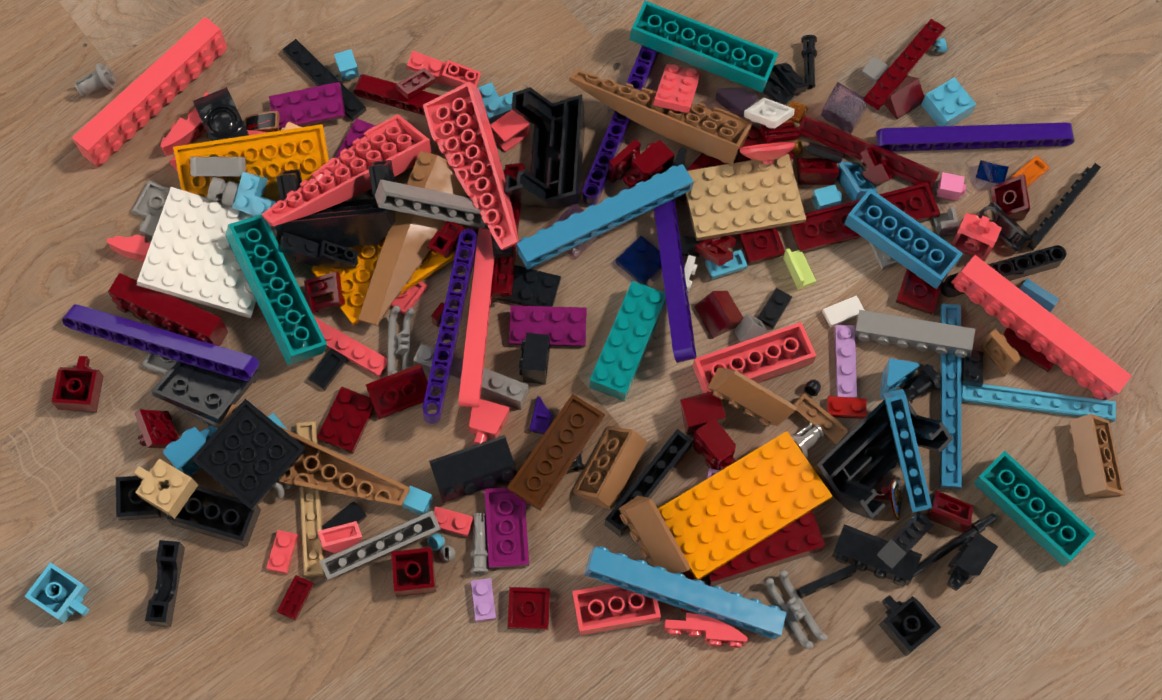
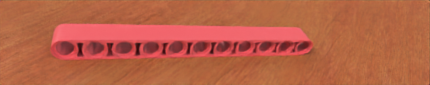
M479 228L459 392V406L479 408L495 263L489 228Z

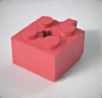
M966 213L951 245L972 257L976 255L985 262L996 243L1002 227L997 226L994 222H990V218L982 216L980 219L975 214Z

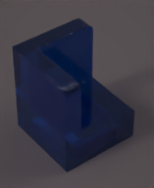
M980 160L976 178L1000 184L1005 182L1009 167L991 161Z

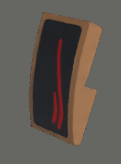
M270 111L245 117V127L247 130L279 131L280 114L278 111Z

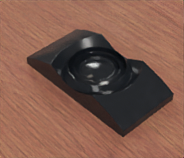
M227 87L193 101L210 141L249 135Z

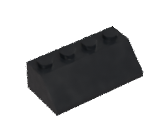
M505 435L429 461L443 503L509 481L517 474Z
M844 524L832 557L842 564H854L855 568L860 571L868 570L873 572V575L878 578L891 579L898 586H908L912 581L922 554L910 550L891 569L877 556L889 541Z

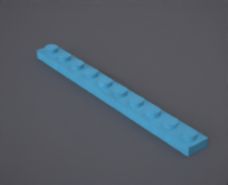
M942 304L940 306V323L961 326V305ZM947 353L940 354V421L943 422L953 440L940 452V488L960 489L962 487L961 358L955 356V354Z

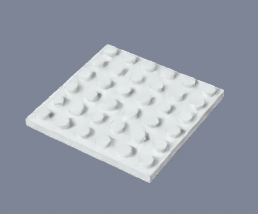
M171 187L138 277L137 285L251 319L256 299L225 234L228 224L255 216L223 205L222 202L210 201L206 197ZM269 224V226H270V228H271V230H272V232H273V234H274V236H275V238H276V236H277V230H276L275 226H272L271 224Z

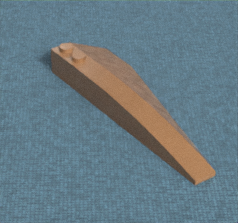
M575 70L569 78V81L627 118L671 140L700 151L706 156L719 159L726 164L733 165L740 152L739 148L743 146L754 123L717 107H714L713 110L705 108V104L702 103L692 104L689 113L654 106L657 91L643 87L642 90L634 89L633 85L628 83L625 86L619 85L613 79L601 80L598 75L580 70Z
M420 151L407 185L467 197V193L446 159ZM396 211L395 223L388 231L359 316L360 322L375 326L380 323L390 309L391 303L395 298H398L404 285L408 284L412 278L411 276L414 271L418 270L431 252L427 245L435 233L441 231L447 221Z
M234 404L231 405L221 425L235 411V409L238 406ZM282 428L307 450L279 482L402 506L410 490L409 487Z

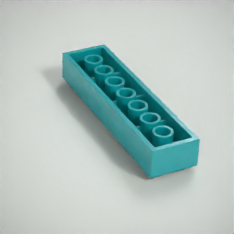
M645 0L631 28L629 38L630 41L761 93L764 91L779 54Z
M262 215L228 224L225 236L287 365L289 366L323 354L327 342L283 252L279 251L280 246L268 222Z

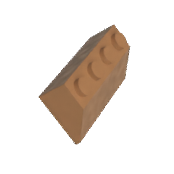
M717 368L708 386V389L713 391V396L721 400L725 398L729 401L728 404L736 409L742 408L745 415L759 418L758 422L767 427L769 425L778 426L797 409L795 405L736 370Z
M1093 414L1069 420L1071 426L1069 431L1074 441L1073 451L1077 456V470L1081 476V490L1084 495L1092 498L1125 495L1109 420Z
M608 426L572 493L598 507L612 510L648 442L635 430Z
M637 496L619 508L621 520L625 525L629 526L631 530L630 536L635 542H638L641 547L639 549L644 559H648L651 566L663 567L667 572L673 574L683 573L691 569L651 498Z

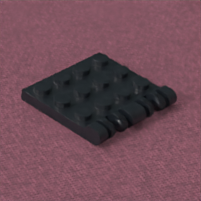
M177 361L152 390V394L156 398L220 424L231 405H235L251 384L256 383L261 375V371L257 369L249 381H243Z

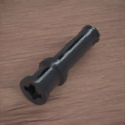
M805 35L801 38L803 43L801 55L804 58V82L808 85L807 89H812L816 87L815 57L817 56V50L815 49V43L817 42V37L815 35Z

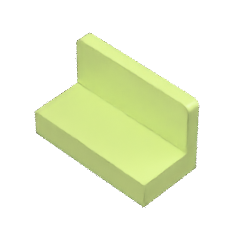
M790 248L786 249L783 259L797 289L800 290L814 285L816 279L803 252L799 250L791 252Z

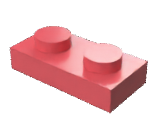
M435 506L434 514L441 527L440 530L465 537L469 536L474 520L473 516Z
M281 530L277 531L267 570L283 574L288 573L298 539L297 534Z

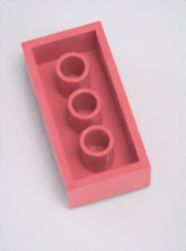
M611 584L572 591L579 636L660 622L661 615L658 600Z

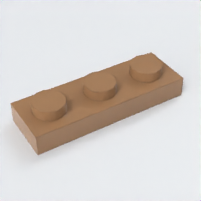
M805 393L794 404L797 407L795 413L808 424L811 422L812 427L819 425L824 437L834 446L848 434L849 430Z

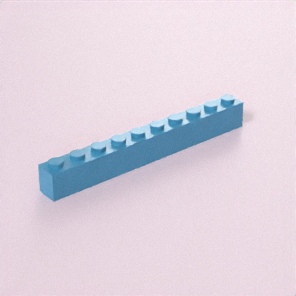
M683 164L672 166L662 174H655L648 181H641L629 190L624 189L612 198H605L600 204L591 205L579 214L574 213L564 221L555 222L552 227L541 229L529 238H522L517 243V253L528 270L691 191L694 181Z
M594 547L589 554L584 572L585 576L700 615L712 617L726 624L773 640L782 635L786 612L781 611L777 606H767L761 604V601L757 599L749 600L743 598L741 594L726 592L719 586L711 587L705 585L703 581L688 579L681 573L673 574L667 572L665 568L647 565V562L643 560L635 561L629 559L627 555L609 552L605 547Z

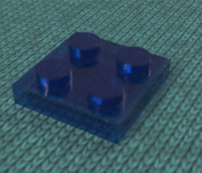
M640 236L616 259V264L642 285H645L662 268L660 251L643 236Z

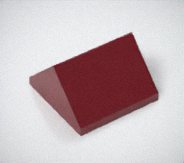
M907 76L884 103L896 119L901 118L922 104L925 96L919 78Z
M797 158L798 185H835L839 169L835 162L824 158Z
M1023 174L992 186L993 203L996 202L1002 207L1003 211L1014 221L1024 220L1030 210L1026 176Z
M712 291L694 306L712 339L736 328L743 319L728 291Z
M713 391L680 399L686 435L695 433L696 430L713 418L721 426L724 425L726 420L725 411L721 399L712 395Z
M936 490L931 502L932 508L928 510L926 517L931 521L964 533L972 523L973 505Z

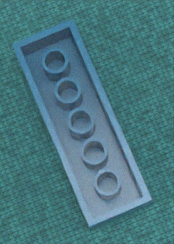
M872 189L866 192L848 214L845 221L847 227L935 289L941 285L963 255L961 251Z

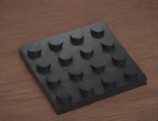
M244 399L191 460L253 511L307 449L248 400Z

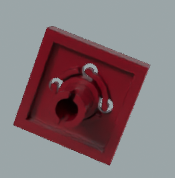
M139 409L135 412L142 432L138 436V440H140L138 442L142 446H147V448H166L169 443L176 442L179 439L169 411Z

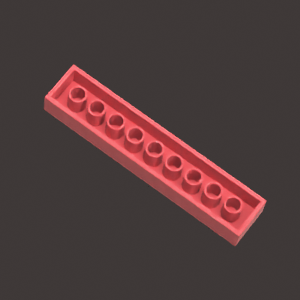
M206 17L195 25L72 137L81 154L97 168L104 164L128 139L133 138L141 127L146 126L154 115L159 114L166 104L172 102L179 92L185 90L191 81L198 78L204 69L210 67L216 58L225 53L227 45L221 29Z
M976 255L963 266L951 283L956 290L968 295L973 303L979 304L985 309L987 314L999 319L1004 327L1010 328L1018 338L1030 343L1035 351H1041L1049 362L1057 364L1066 375L1075 378L1080 386L1088 388L1093 392L1097 399L1108 400L1119 394L1132 375Z

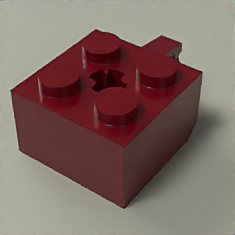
M660 139L655 143H650L644 152L638 153L632 158L631 171L623 178V182L631 189L641 181L650 180L655 174L666 172L673 166L675 154Z
M79 356L77 365L73 366V368L60 367L58 369L51 403L58 410L97 413L104 376L99 370L89 367L90 359L87 356Z
M715 418L695 431L693 448L699 455H703L706 459L705 463L709 468L720 471L736 462L733 457L736 444Z

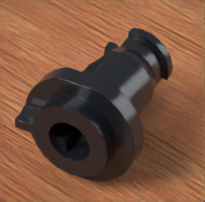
M920 363L917 369L918 373L902 388L910 403H913L915 398L920 397L928 389L938 390L941 387L939 382L941 378L932 365Z

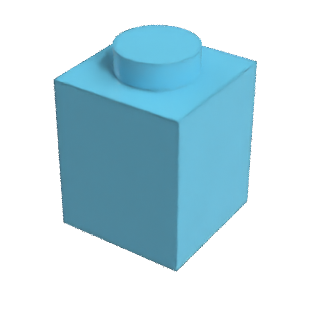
M351 49L334 54L342 81L352 80L359 76L358 67Z
M835 185L814 190L811 199L817 211L840 205L842 195L839 190L837 191Z
M410 485V490L402 504L403 508L418 515L428 512L433 502L432 494Z

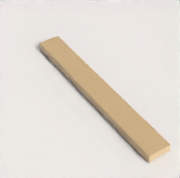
M316 421L296 423L297 435L318 444ZM299 486L304 577L325 576L320 564V560L324 559V549L317 532L323 530L321 491Z

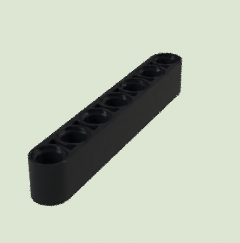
M1055 245L988 265L1008 281L1059 267L1067 253L1065 248ZM958 273L949 275L941 286V292L944 296L950 298L965 294L948 286V284H952V280Z

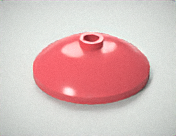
M795 142L741 147L739 151L751 160L763 161V164H773L774 159L784 157L793 150Z

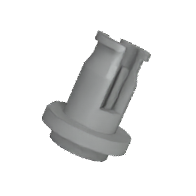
M98 63L95 65L96 71L84 76L79 81H75L77 84L75 87L82 97L104 87L109 91L115 89L116 78L108 65Z
M811 422L808 424V427L803 428L796 435L790 434L806 459L808 457L807 450L819 438L821 439L824 436L820 426L815 425L812 428Z

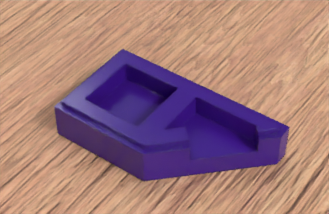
M539 396L536 399L529 432L545 434L551 425L553 416Z

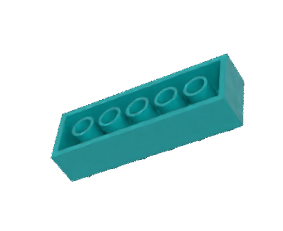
M634 281L631 282L591 375L589 388L622 401L626 400L666 304L664 292Z
M1005 450L973 482L977 488L1063 567L1071 562L1096 535L1091 528Z

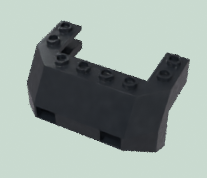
M531 87L514 92L512 110L534 125L530 174L524 170L519 171L517 179L506 175L505 193L527 207L560 209L578 204L581 197L585 135L582 94L551 103Z
M392 161L372 162L373 165L368 167L373 199L344 201L311 215L276 225L275 228L280 239L282 234L286 232L319 244L322 240L344 247L378 245L395 223L396 211L379 208L375 198L380 179L395 182ZM300 169L281 171L276 176L281 201L287 198V194L290 191L295 192L300 188V183H302Z
M885 400L813 468L832 496L848 511L869 519L879 515L880 511L885 507L884 503L873 499L877 492L872 487L880 482L899 462ZM907 400L917 445L937 452L944 450L953 438L943 422L917 415Z

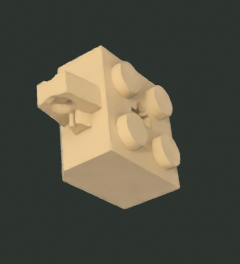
M161 459L156 462L149 472L139 466L134 472L139 478L143 479L135 493L174 519L198 486L191 477Z

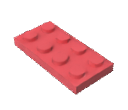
M666 64L653 105L689 113L701 72L693 68L686 69L675 64Z

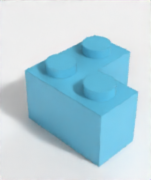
M492 82L478 87L490 125L512 110V97L516 91L499 97Z
M243 172L232 208L258 216L277 203V201L263 197L268 179L253 173Z

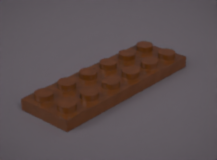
M572 394L515 475L507 490L541 511L604 419L605 414Z

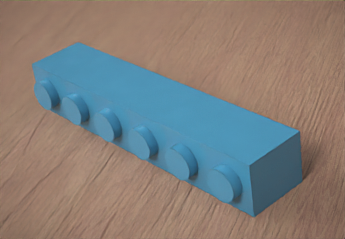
M903 389L884 393L883 396L912 513L931 509V500L906 394Z

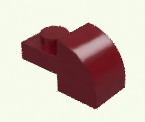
M871 148L860 153V160L863 166L868 168L862 172L867 180L874 183H883L893 177L885 161L878 164Z
M447 221L441 231L435 233L427 245L428 249L444 258L449 257L455 251V245L458 242L460 233L465 230L464 227Z

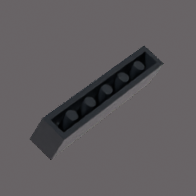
M677 429L606 517L604 526L621 537L629 526L625 525L621 520L619 508L637 496L652 498L691 449L693 440Z

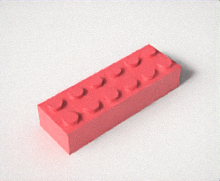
M802 322L700 356L694 359L692 367L703 393L711 392L708 386L717 368L736 370L759 383L813 364L816 353Z

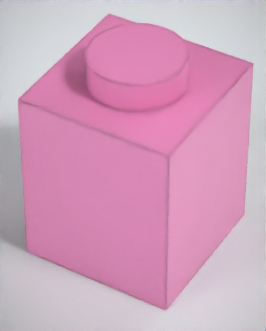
M943 172L938 182L936 197L958 201L960 196L965 194V177Z

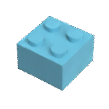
M954 77L925 94L921 106L938 126H953L970 116L976 103Z

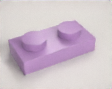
M491 578L471 581L476 622L496 620Z

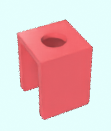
M510 110L490 125L494 131L495 142L504 152H507L530 136V124L513 110Z

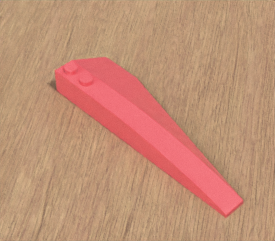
M469 81L423 104L432 138L436 141L448 164L454 170L456 177L473 201L475 208L482 211L480 212L481 218L487 224L500 249L505 250L519 243L510 196L505 193L506 180L480 90Z
M397 114L367 130L363 138H357L353 141V146L348 150L343 149L339 157L329 160L312 174V178L309 181L304 180L300 183V188L297 191H290L285 200H279L265 211L262 216L269 224L276 226L311 215L372 189L368 168L370 165H373L372 162L391 160L395 177L414 167L420 151L432 154L430 140Z

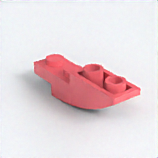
M412 51L406 69L414 72L425 68L436 77V83L451 87H459L469 81L477 87L481 72L449 60L445 63Z
M196 107L188 114L187 120L179 118L172 125L167 137L163 138L160 147L164 155L174 154L173 147L191 144L205 131Z
M133 235L132 237L115 236L107 238V243L113 251L130 259L145 261L151 244L145 236Z
M686 613L685 621L666 619L664 623V631L669 632V635L678 636L681 633H689V636L701 637V634H705L704 642L709 643L710 646L718 647L721 644H730L732 648H741L742 645L747 643V637L739 630L720 620L700 614Z

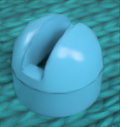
M945 38L938 39L934 43L935 47L939 46L935 49L936 52L944 53L948 51Z
M435 533L427 538V543L429 547H432V550L437 551L444 545L445 538L441 537V534Z

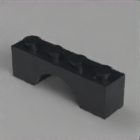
M917 512L889 540L877 556L893 569L934 525L928 517Z
M159 540L156 557L157 582L154 594L148 601L145 621L151 626L171 627L185 551V547L177 541Z

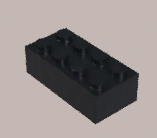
M197 486L176 518L174 519L168 515L167 520L174 526L247 547L261 509L257 506L252 511L236 497Z

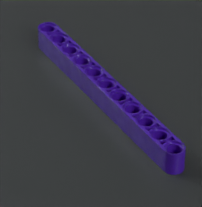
M642 45L627 83L632 84L633 88L642 90V87L645 88L659 52ZM617 111L613 114L583 187L582 199L588 206L595 205L599 201L608 179L609 161L618 154L631 119ZM588 193H594L595 195L589 196V195H587V194H588Z
M1063 122L882 128L876 131L877 146L891 152L1068 146L1074 143L1072 124Z
M675 199L654 208L672 348L675 361L679 363L696 359L697 356Z
M470 229L463 230L459 235L423 403V416L429 424L438 423L443 412L477 247L476 234ZM457 306L458 308L452 309L450 307ZM454 323L453 326H448L446 324ZM444 340L451 341L450 343H443ZM441 357L448 358L445 361L439 360ZM439 374L444 375L442 378H436L435 376ZM434 392H439V393H440V395H438V396H433V395H431V394L434 393ZM430 410L437 411L435 414L427 413Z
M74 304L62 318L63 324L69 329L243 381H249L260 366L259 361L251 355Z

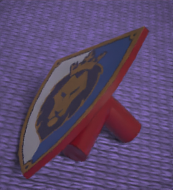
M895 477L890 484V490L887 486L882 487L881 491H876L875 499L891 500L893 513L900 520L904 481L900 477Z

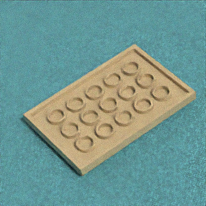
M789 154L779 159H774L773 164H763V161L749 160L733 163V165L725 164L687 171L694 181L692 190L685 193L696 241L799 224L806 221Z

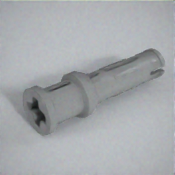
M475 513L473 515L474 545L473 551L470 553L472 558L470 573L472 575H487L486 514Z

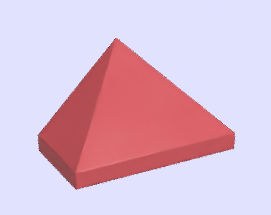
M357 521L317 531L322 548L333 553L351 547L362 540Z

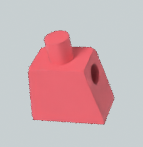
M480 399L479 408L472 407L469 430L470 433L476 434L473 443L477 445L485 442L487 438H497L510 415V408Z

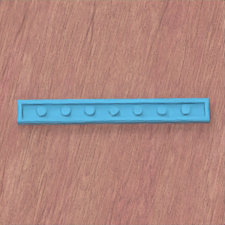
M961 382V402L1073 417L1093 414L1111 422L1116 420V401L983 384L982 387L962 385Z

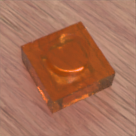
M791 100L788 107L794 108L795 111L794 116L788 120L800 124L803 116L806 115L809 109L807 105Z

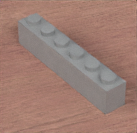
M380 179L375 193L379 208L485 228L486 226L481 218L480 212L482 211L475 208L473 201L469 197Z
M859 310L855 338L867 342L872 340L883 345L890 343L896 344L901 348L913 347L919 351L931 350L938 354H955V356L960 358L971 356L975 335L974 328Z
M421 344L413 360L414 366L421 363L424 372L430 374L435 349ZM441 357L439 360L445 361L448 358ZM453 358L449 382L459 386L462 375V359ZM484 368L481 394L522 409L529 393L528 384ZM439 374L436 377L442 378L444 375Z
M431 510L320 560V564L329 580L436 532L441 527L434 511Z

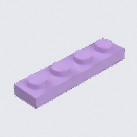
M835 325L836 397L857 398L855 326Z

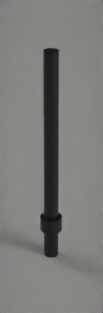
M991 513L981 521L977 520L971 525L970 529L919 563L913 578L957 548L969 536H974L977 532L979 534L986 530L985 527L997 520L996 516Z

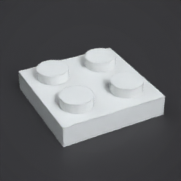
M763 98L746 109L744 117L752 122L775 129L794 116L795 109Z

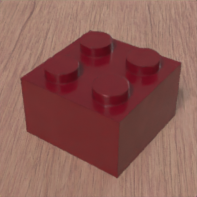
M432 547L391 552L393 588L396 597L437 592Z

